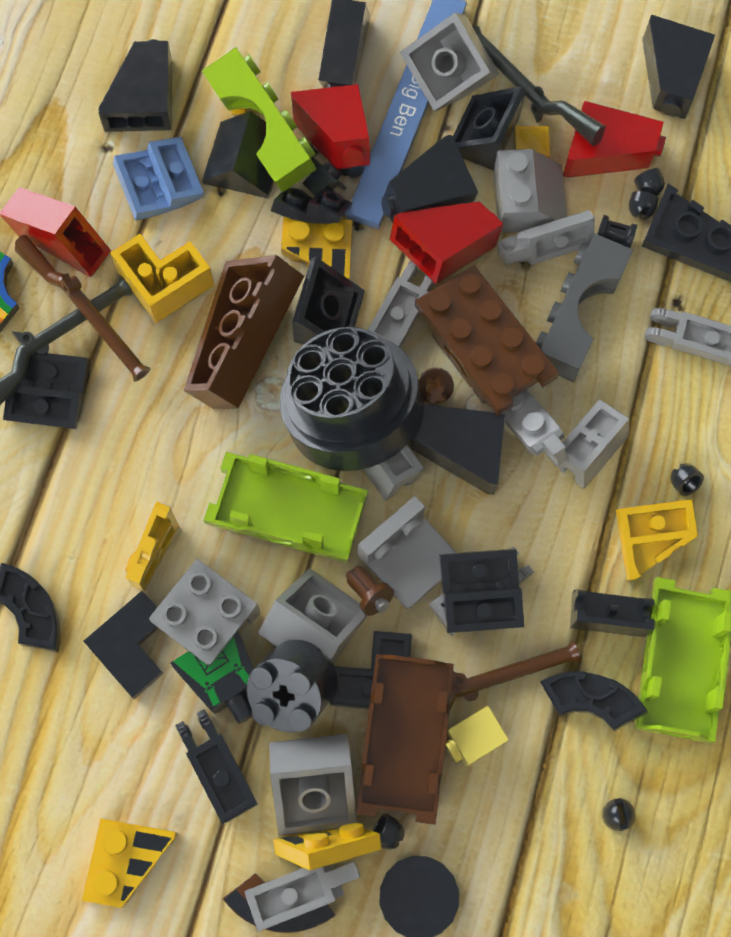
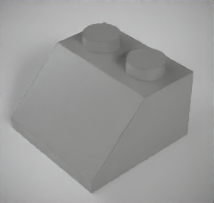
M456 12L400 52L434 111L473 93L499 75L497 68L467 17Z
M533 149L498 150L493 173L497 217L504 223L501 233L524 232V230L567 217L562 165Z
M309 568L275 600L258 634L270 641L275 647L288 640L310 642L321 649L319 653L327 662L330 659L334 663L367 615L360 609L359 602Z
M348 734L269 742L270 776L278 835L337 829L346 824L357 823Z

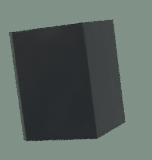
M523 86L472 96L453 135V139L463 159L494 171L498 150H505L520 118L526 92Z
M249 111L220 122L202 179L203 184L269 199L274 180L257 156V152L261 148L266 136V122Z
M312 257L292 321L294 342L305 344L316 335L331 329L355 327L365 292L364 289L317 257Z

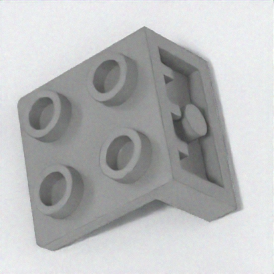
M416 496L411 498L358 544L359 558L382 583H388L393 588L394 596L406 609H410L441 581L439 554L457 553L423 517L425 506Z
M196 559L149 619L164 633L206 665L210 666L246 621L250 624L254 622L260 614V609L255 601L199 559Z

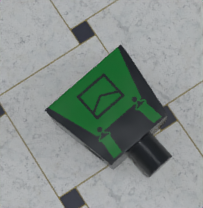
M239 632L235 634L210 666L206 665L189 651L170 662L174 670L213 714H217L228 707L238 724L253 717L252 707L247 696V682L253 671V666Z

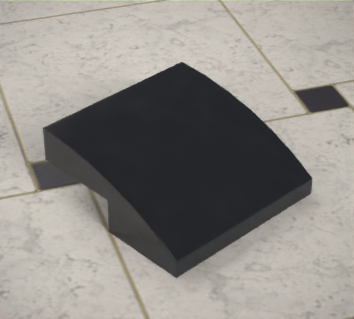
M34 353L31 355L24 380L5 400L3 420L77 429L87 386L90 359L51 353L45 355Z
M517 549L439 554L447 633L524 627Z

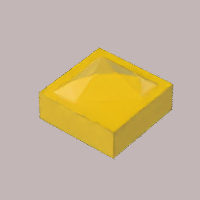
M515 126L514 150L533 149L550 159L549 126Z

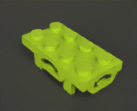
M226 451L220 468L221 472L226 474L217 504L209 503L204 517L205 524L348 563L368 496V490L340 483V478L253 454L245 457Z
M656 577L652 590V599L655 600V604L650 611V619L655 620L654 630L646 636L638 698L648 710V713L636 719L635 729L710 744L715 743L719 710L723 709L731 642V591L713 587L709 594L675 588L676 580Z

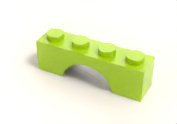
M235 47L202 70V73L228 111L241 108L251 109L265 117L266 136L261 148L257 152V156L282 193L316 170L311 160L316 155L305 137L300 140L297 139L292 131L297 128V125L286 109L279 112L274 104L279 99L269 83L260 84L256 75L261 72L249 54L243 58Z

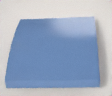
M181 137L152 141L148 143V148L145 151L114 156L113 166L135 221L181 208L202 198L204 195Z

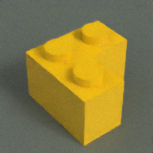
M138 234L110 252L117 272L129 284L133 294L155 323H158L214 286L210 266L191 241L161 260L141 234Z

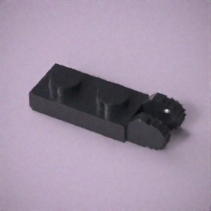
M203 709L197 713L198 721L202 728L206 730L210 740L196 746L192 738L193 734L184 721L175 726L188 750L186 755L221 823L224 825L258 806V803L222 734L218 735L208 713Z

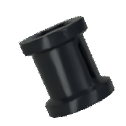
M603 215L597 235L631 248L637 225L632 223L629 226L609 220V216Z

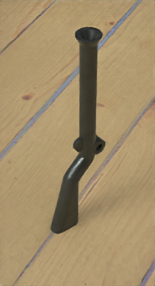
M479 26L473 27L494 65L516 87L523 86L526 90L525 96L532 102L531 111L537 123L542 120L543 114L561 115L592 146L597 145L601 141L606 129L605 125L566 101H550L544 95V91L540 86H535L481 33Z
M120 277L116 285L90 301L100 312L122 297L133 295L129 284ZM79 309L71 312L35 336L31 332L21 333L12 331L20 346L15 352L12 371L0 378V405L24 380L31 355L34 353L39 355L47 354L49 352L48 344L87 320Z

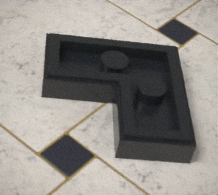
M143 591L139 592L83 641L134 700L164 674L139 646L159 629L149 619L157 609V606Z
M374 631L371 669L334 666L338 685L329 705L333 707L369 709L376 654L410 657L412 634Z

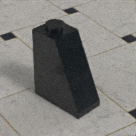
M332 0L318 78L321 86L329 88L356 85L370 21L366 2Z
M651 14L642 42L653 109L661 111L668 116L686 118L694 100L715 34Z
M155 39L134 41L99 106L98 114L104 132L172 130V56L168 41Z
M452 135L443 137L389 181L381 203L385 216L390 217L392 224L394 216L402 212L474 202L478 190Z
M424 404L422 421L412 438L411 449L484 493L494 495L499 478L505 414L497 416L492 412Z

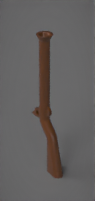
M27 235L20 236L15 241V252L49 284L59 287L64 291L132 373L134 382L145 377L151 368L141 363L82 292V285L76 276L70 278L68 273L57 272Z
M572 640L566 647L470 678H466L463 673L453 671L449 712L458 697L464 696L467 701H474L478 698V691L570 661L581 662L576 643Z

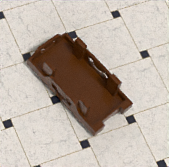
M475 265L415 300V308L433 330V339L467 384L473 388V392L482 404L487 402L497 416L513 406L512 398L531 386L539 383L543 388L558 378L559 372Z
M376 654L356 814L376 817L377 809L416 814L415 821L418 823L436 825L454 664L397 655Z

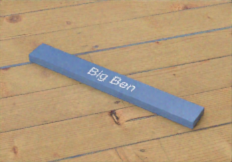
M433 0L417 39L455 12L464 15L467 2L463 0ZM407 65L370 154V165H366L351 201L352 207L347 212L348 220L376 229L380 228L385 215L382 209V197L385 194L389 181L403 170L429 104Z

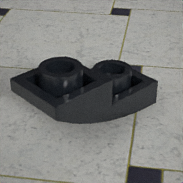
M290 187L274 199L271 212L308 223H339L351 209L352 202L344 199L339 193L321 189L312 198L305 191Z

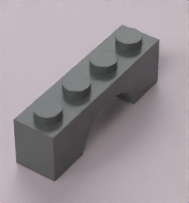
M595 233L589 245L581 244L574 263L579 265L576 274L568 273L560 291L566 294L562 304L555 301L547 318V321L553 324L548 333L541 331L536 342L559 372L558 376L572 382L575 381L593 341V338L580 323L578 306L585 299L593 295L614 294L633 252V249Z

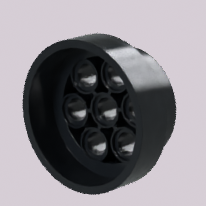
M341 327L316 335L296 352L289 364L287 376L281 389L280 412L294 444L307 459L324 468L354 471L370 468L387 461L411 441L422 421L424 396L414 364L399 346L363 328Z

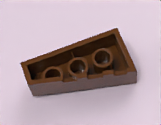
M277 255L226 261L184 392L213 409L239 408L304 275Z

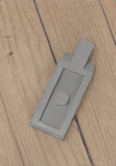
M590 210L524 230V232L521 231L516 236H510L497 242L498 253L505 265L518 261H528L530 265L577 251L582 243L589 245L594 235V216Z
M528 390L512 398L513 406L501 414H505L504 423L532 455L536 454L537 456L545 452L557 467L567 461L569 456L566 454V447L560 441L565 436L556 421Z
M355 861L336 869L334 864L313 870L302 868L244 891L258 932L336 901L335 898L345 895L341 885L360 878V873Z

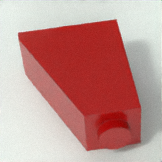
M358 84L291 92L293 121L298 129L336 169L370 165L369 134Z
M584 101L581 111L605 125L606 129L601 141L595 146H592L575 130L563 176L571 178L648 169L653 157H660L666 141V137L661 136L664 122Z
M19 187L0 211V216L18 236L27 235L35 246L89 277L94 275L111 252V249L76 206Z
M479 201L399 213L394 216L389 239L435 284H438L496 247L504 223Z

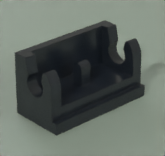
M579 589L573 590L570 628L646 637L654 630L655 620L650 619V611L655 604V600L652 598L644 599L587 592Z

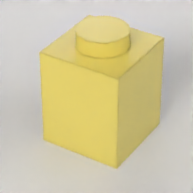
M486 706L447 730L448 740L446 741L445 748L455 763L461 761L466 768L505 744L509 739L489 706Z

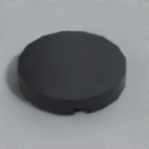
M411 856L398 861L386 872L380 886L379 905L384 919L397 933L405 937H434L441 934L453 922L459 908V889L453 874L443 863L428 856Z

